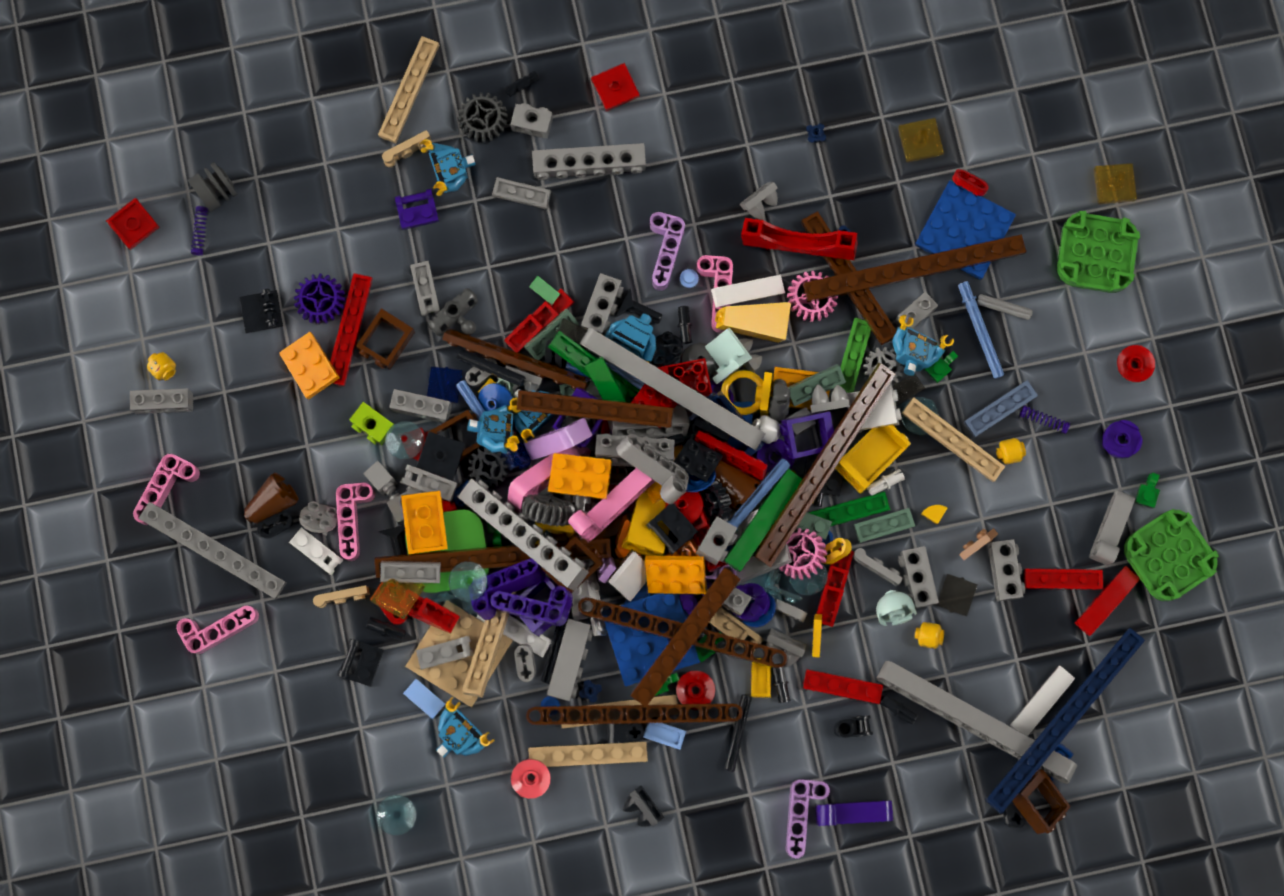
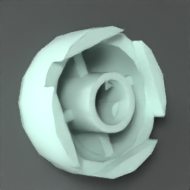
M895 590L886 592L880 598L876 607L878 621L883 626H887L886 622H892V625L905 623L913 618V613L917 614L912 599L907 594L896 592Z

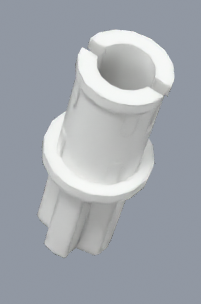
M898 469L887 476L883 475L881 479L871 483L867 487L869 494L875 495L885 489L889 490L891 486L905 480L903 473H900L901 470Z

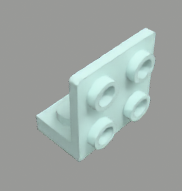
M731 328L726 329L705 346L706 350L720 367L716 370L718 374L712 378L716 384L752 359Z

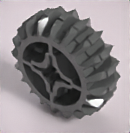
M480 92V97H476L473 94L472 100L468 97L466 98L467 104L461 103L463 109L458 110L460 116L457 117V120L460 122L459 128L463 129L464 135L468 134L469 139L475 136V142L482 138V142L485 143L486 138L493 141V135L498 138V131L504 132L503 126H507L505 119L508 118V115L505 113L506 107L502 106L503 102L501 100L497 101L496 96L491 98L490 93L483 97V93ZM482 106H489L491 108L484 109ZM474 108H476L475 114L471 115V118H468L470 112ZM480 112L485 117V123L481 120ZM494 117H497V120L494 123V125L489 127L490 121L494 120ZM475 126H481V127L483 128V130H481V129H476V128H474V127H475Z
M546 494L527 495L522 503V515L531 521L550 526L570 525L568 520L575 513L574 505L569 501Z

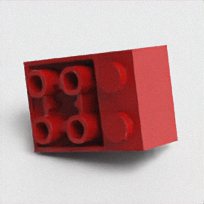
M705 358L657 367L705 397L712 393Z

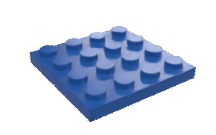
M949 180L915 246L930 254L1003 239L1016 214L982 196L974 195L972 192L957 186L955 182ZM991 262L961 268V270L982 280Z
M657 593L620 605L680 623H684L686 620L678 594ZM608 609L601 611L603 617H609L612 611ZM622 612L619 618L622 622L626 623L630 621L631 616L628 612ZM642 617L638 623L640 627L646 628L649 626L650 621L648 618ZM605 622L625 687L639 683L670 642V639ZM661 622L658 624L659 632L666 633L669 630L667 623ZM691 646L674 671L700 663L695 646Z

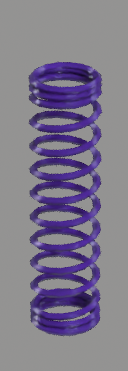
M197 206L195 210L197 214H195L196 218L194 221L205 225L207 224L206 222H198L196 219L207 220V218L197 217L196 215L207 216L208 208ZM196 226L193 228L194 230L195 228L206 229V227L204 226ZM195 230V231L193 232V234H194L195 232L206 233L205 231H197V230ZM194 234V236L192 237L194 239L193 241L204 242V240L195 239L194 237L197 236L204 238L205 236ZM192 241L193 245H191V247H192L193 249H191V252H190V253L193 254V255H203V250H204V249H202V248H194L193 246H194V245L204 246V245H203V244H195V243Z
M1026 405L1023 406L1022 411L1020 413V417L1024 418L1027 410L1029 409L1027 419L1033 411L1031 419L1032 421L1035 414L1038 412L1035 423H1037L1038 418L1042 414L1040 424L1046 416V421L1044 424L1045 426L1048 419L1051 417L1048 428H1050L1051 423L1055 419L1053 429L1059 421L1057 431L1059 430L1061 424L1064 422L1061 433L1066 434L1068 432L1070 422H1061V419H1058L1056 421V417L1052 419V416L1048 417V414H1045L1043 416V412L1039 414L1038 410L1036 412L1035 409H1032L1030 411V407H1027Z

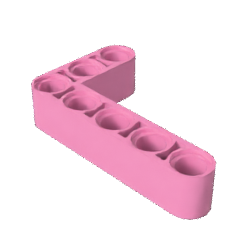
M573 446L557 453L589 457L591 450L583 446L582 448ZM553 454L511 482L507 502L516 508L515 512L518 515L520 512L522 513V503L527 495H537L549 486Z
M636 468L607 495V500L602 499L587 514L582 510L577 511L570 517L568 523L581 537L591 541L655 481Z

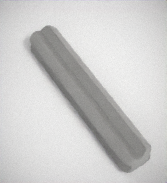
M980 294L977 299L978 305L1027 320L1032 316L1033 310L983 294Z

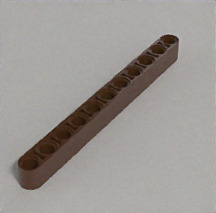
M590 597L582 598L578 603L579 612L584 616L670 640L676 634L677 629L683 624ZM586 601L591 602L593 605L592 610L589 612H585L581 608L582 604ZM603 607L611 609L612 614L609 617L601 615L600 611ZM628 612L631 616L630 621L622 622L619 618L620 614ZM642 617H646L650 621L649 626L646 628L640 627L638 623ZM659 623H667L669 630L666 633L659 632L657 628ZM706 629L702 631L707 637L706 642L700 644L695 641L692 645L772 668L783 667L787 662V655L782 650ZM717 638L725 640L726 645L723 649L715 646ZM735 644H743L745 648L744 653L737 654L734 650ZM756 648L763 651L762 659L754 657L753 652ZM774 654L782 656L783 661L780 665L773 662L772 657Z
M733 703L648 705L647 707L643 705L544 706L530 708L527 711L526 718L533 725L735 722L742 717L743 712L739 705ZM695 707L699 710V716L696 719H691L688 716L690 708ZM711 707H716L719 711L718 716L714 719L708 716V710ZM731 707L738 709V715L735 718L728 716V710ZM633 708L640 711V717L636 720H632L629 717V711ZM652 708H657L660 712L659 717L655 720L651 719L648 715L649 710ZM671 708L679 710L678 718L671 719L668 712ZM573 709H577L581 713V717L577 721L571 720L569 716ZM592 709L600 711L601 716L598 720L590 719L589 712ZM618 709L620 711L619 719H610V710ZM533 710H538L541 713L539 721L531 720L530 713ZM552 710H558L561 713V718L558 721L551 720L550 712Z

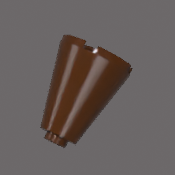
M722 460L715 469L716 478L714 481L722 483V488H726V494H729L731 500L730 506L735 512L739 509L736 507L737 504L743 505L757 489L754 485L758 486L761 484L759 480Z
M276 472L271 474L244 508V517L250 523H259L298 503L299 498L290 484L286 485L282 482L285 479Z

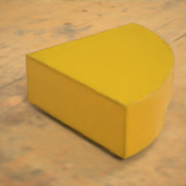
M932 505L926 508L921 515L938 524L947 507Z

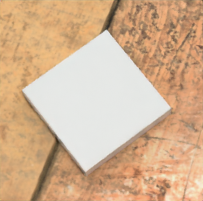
M635 552L630 554L608 581L629 601L635 597L647 582L645 561Z

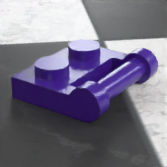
M432 189L404 197L395 196L402 230L439 222ZM428 199L429 204L403 209V204Z

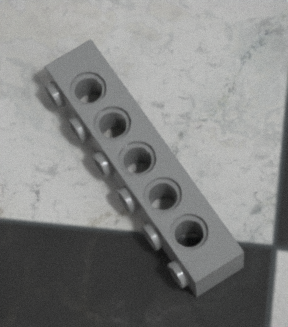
M644 143L532 151L534 178L539 180H546L549 177L563 179L575 175V177H585L587 174H594V176H603L605 173L621 175L624 172L638 174L646 171ZM624 157H629L631 161L629 163H624L622 159ZM606 158H610L613 162L611 164H605L603 160ZM589 159L594 161L592 165H586L584 162ZM568 161H574L575 165L569 167L566 165V163ZM550 162H555L557 164L554 168H549L547 166V164Z

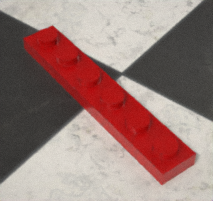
M353 274L330 360L340 378L332 383L333 385L345 387L373 281L372 277Z

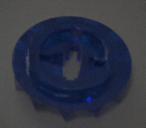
M519 441L520 443L517 444L518 449L511 451L509 448L507 455L510 456V461L514 462V466L522 469L531 464V458L524 443Z

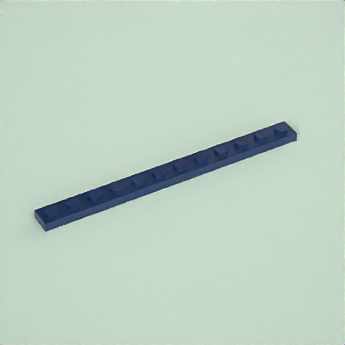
M1131 628L1123 634L986 798V802L1000 814L1003 813L1144 643L1145 639Z

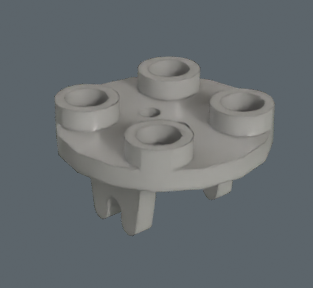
M309 502L308 506L301 510L299 520L304 529L323 533V535L327 536L328 532L337 526V509L317 502Z

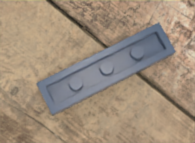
M1027 380L963 423L975 438L1035 399L1038 395Z

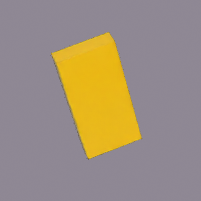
M815 614L812 656L820 658L822 614Z
M751 662V697L771 698V667Z

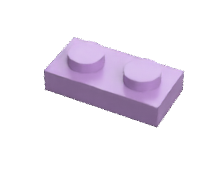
M613 557L601 558L603 564L596 570L598 579L603 583L607 582L616 569Z

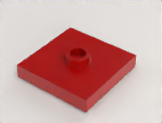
M625 63L591 77V81L606 112L640 97Z
M136 198L106 220L129 250H132L160 228Z

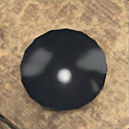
M670 331L657 336L656 350L650 362L658 367L672 365L677 362L683 353L681 340Z

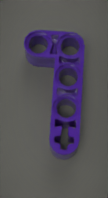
M531 558L477 579L469 587L472 608L481 618L490 620L496 614V608L491 604V597L495 592H516L541 582L545 578L546 573L541 569V565Z
M562 586L552 589L548 603L503 591H497L491 597L492 606L502 612L555 626H561L566 623L573 601L572 593ZM565 592V598L559 601V595ZM506 600L509 602V605L506 603H500V601ZM523 602L522 609L517 610V605ZM541 607V612L535 615L536 608ZM559 611V617L553 620L554 613Z
M892 801L815 805L816 824L818 826L894 821Z

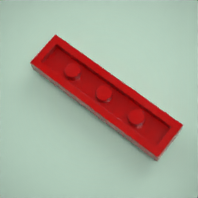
M699 430L696 434L695 441L724 455L721 459L722 461L761 481L765 477L768 465L763 461L747 455L744 451L731 447L726 442L713 438L708 433Z
M1024 569L1025 589L1102 590L1103 570Z
M806 669L802 689L880 704L883 685Z

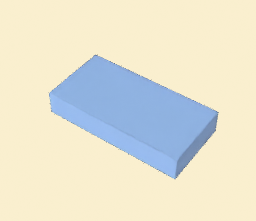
M415 679L403 693L432 719L446 705L418 679Z
M648 723L643 738L680 750L686 731L664 723Z

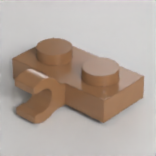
M994 528L989 532L986 529H982L977 533L976 537L978 540L976 542L971 540L963 546L965 550L959 554L963 560L967 559L981 547L990 543L998 535L997 531Z

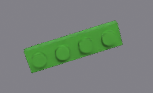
M854 318L840 366L846 383L839 386L846 393L854 392L871 332L866 321Z

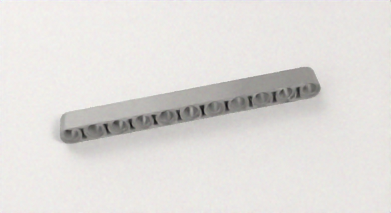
M589 327L580 344L599 356H603L604 359L754 450L757 449L766 433L594 329Z
M885 661L876 678L883 685L1017 759H1020L1035 741L893 662ZM1053 751L1038 770L1043 769L1048 776L1061 783L1069 784L1077 764Z

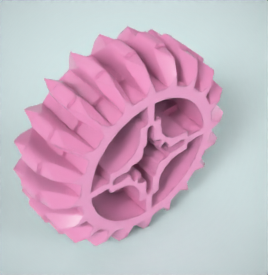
M812 271L810 276L807 272H804L803 277L797 275L798 281L792 280L791 284L793 286L788 287V290L791 292L787 294V298L791 299L788 302L794 305L791 311L798 310L796 316L799 317L803 314L804 321L807 319V316L810 317V322L814 321V317L821 321L822 316L827 318L828 312L832 313L834 311L832 307L837 305V302L834 300L838 299V296L827 298L826 305L820 309L819 300L807 303L805 293L801 297L797 296V291L803 286V283L823 279L821 278V272H819L818 276H815V271ZM802 304H809L812 310L805 308Z
M798 528L797 533L793 532L786 544L788 545L790 556L793 557L794 564L793 566L786 564L779 567L780 571L784 572L787 577L791 575L792 579H796L798 576L800 580H803L804 575L807 578H811L810 573L813 572L817 575L816 569H823L820 563L826 562L825 557H823L827 555V551L824 550L826 545L822 542L820 536H816V532L813 531L809 534V529L807 528L804 532L800 528ZM808 542L815 546V554L808 550Z

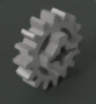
M886 347L882 351L876 348L875 353L871 351L869 353L870 358L866 357L864 360L868 364L863 365V369H867L864 372V376L869 375V377L878 363H882L890 370L896 368V375L889 384L891 386L892 382L894 384L899 382L897 378L901 379L903 377V374L900 372L904 371L905 367L900 366L901 363L896 361V355L893 354L894 349L888 352ZM876 358L877 364L871 367L872 361Z

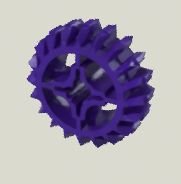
M320 273L318 278L312 274V280L310 281L307 277L304 278L306 283L300 282L299 286L301 289H295L298 295L294 296V300L298 302L294 306L299 308L298 314H303L302 318L304 320L309 318L310 323H313L316 319L318 325L321 324V320L327 324V318H331L334 321L335 317L333 315L339 316L341 314L338 309H344L341 303L346 301L344 297H341L345 294L344 290H340L342 288L341 284H336L337 280L335 278L330 280L329 275H326L323 279V275ZM323 286L331 288L334 296L325 294ZM316 287L313 293L308 294L311 289ZM322 296L323 300L318 303L316 299ZM305 302L315 304L316 312L308 310ZM332 304L330 308L324 311L326 305Z

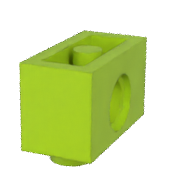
M364 402L349 419L353 424L351 427L358 433L362 431L368 435L367 439L375 445L377 442L383 445L396 428L392 422ZM370 421L376 422L374 429H367V424Z

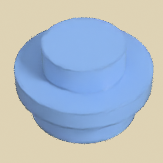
M686 269L681 273L680 283L684 287L692 288L697 285L699 277L696 271Z

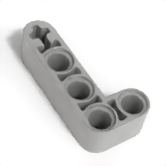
M629 434L616 447V451L621 458L662 485L660 495L666 503L673 504L686 492L689 480L688 473L636 435Z
M1119 490L1114 492L1090 551L1089 558L1107 566L1114 563L1119 553L1117 545L1133 507L1135 497Z

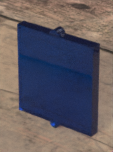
M447 366L445 368L431 367L427 396L450 401L451 403H458L459 390L456 384L461 381L462 370L449 369Z

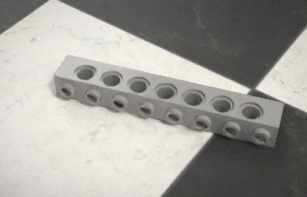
M471 478L458 498L567 588L575 591L589 573L584 568L585 564L578 558L572 559L570 551L563 546L561 548L556 546L557 541L549 535L545 537L542 534L543 530L536 524H533V526L529 524L528 521L530 519H527L521 512L518 515L515 512L516 508L512 504L502 502L501 499L503 497L494 490L491 493L486 483L482 480L477 482ZM485 496V500L481 503L482 497ZM499 507L498 512L494 514L495 509ZM512 518L511 524L508 525V520ZM526 529V533L521 536L522 531ZM540 540L539 546L535 548V543ZM554 551L553 557L549 559V554ZM568 562L567 569L563 571L564 564Z
M151 502L147 504L139 517L140 520L274 599L278 598L287 583Z

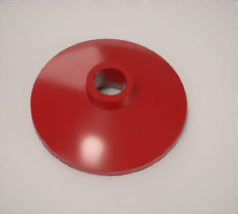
M1131 345L1120 352L1117 358V368L1126 380L1143 382L1153 374L1155 359L1147 348L1140 345ZM1135 362L1137 364V368H1133L1131 366V363Z
M685 492L674 502L675 506L691 523L695 522L702 514L703 499L699 492ZM682 501H685L684 507H680Z
M689 671L677 683V698L681 704H710L715 696L714 682L709 675L702 671ZM694 686H697L699 688V692L697 694L692 693V688Z

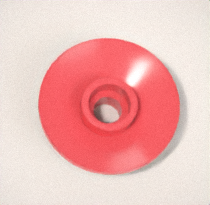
M535 759L521 761L514 767L511 774L513 789L524 798H537L543 795L550 785L551 777L545 764ZM533 774L535 778L529 780L527 776Z

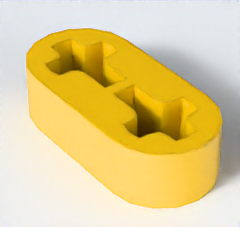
M836 538L826 544L824 550L830 554L823 556H827L826 562L823 564L831 565L847 556L851 552V542L848 539Z

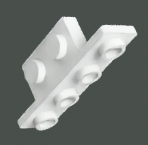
M592 559L581 560L585 564L584 568L586 570L594 563ZM595 572L572 593L573 606L571 608L575 621L590 618L593 635L604 636L607 635L605 622L584 616L578 609V603L582 598L590 597L600 600V587ZM586 601L582 604L581 608L583 611L589 612L592 610L593 605L591 602Z

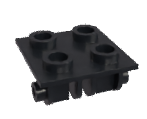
M263 289V293L240 297L246 334L283 327L277 290Z
M689 438L674 462L688 474L707 482L724 455Z

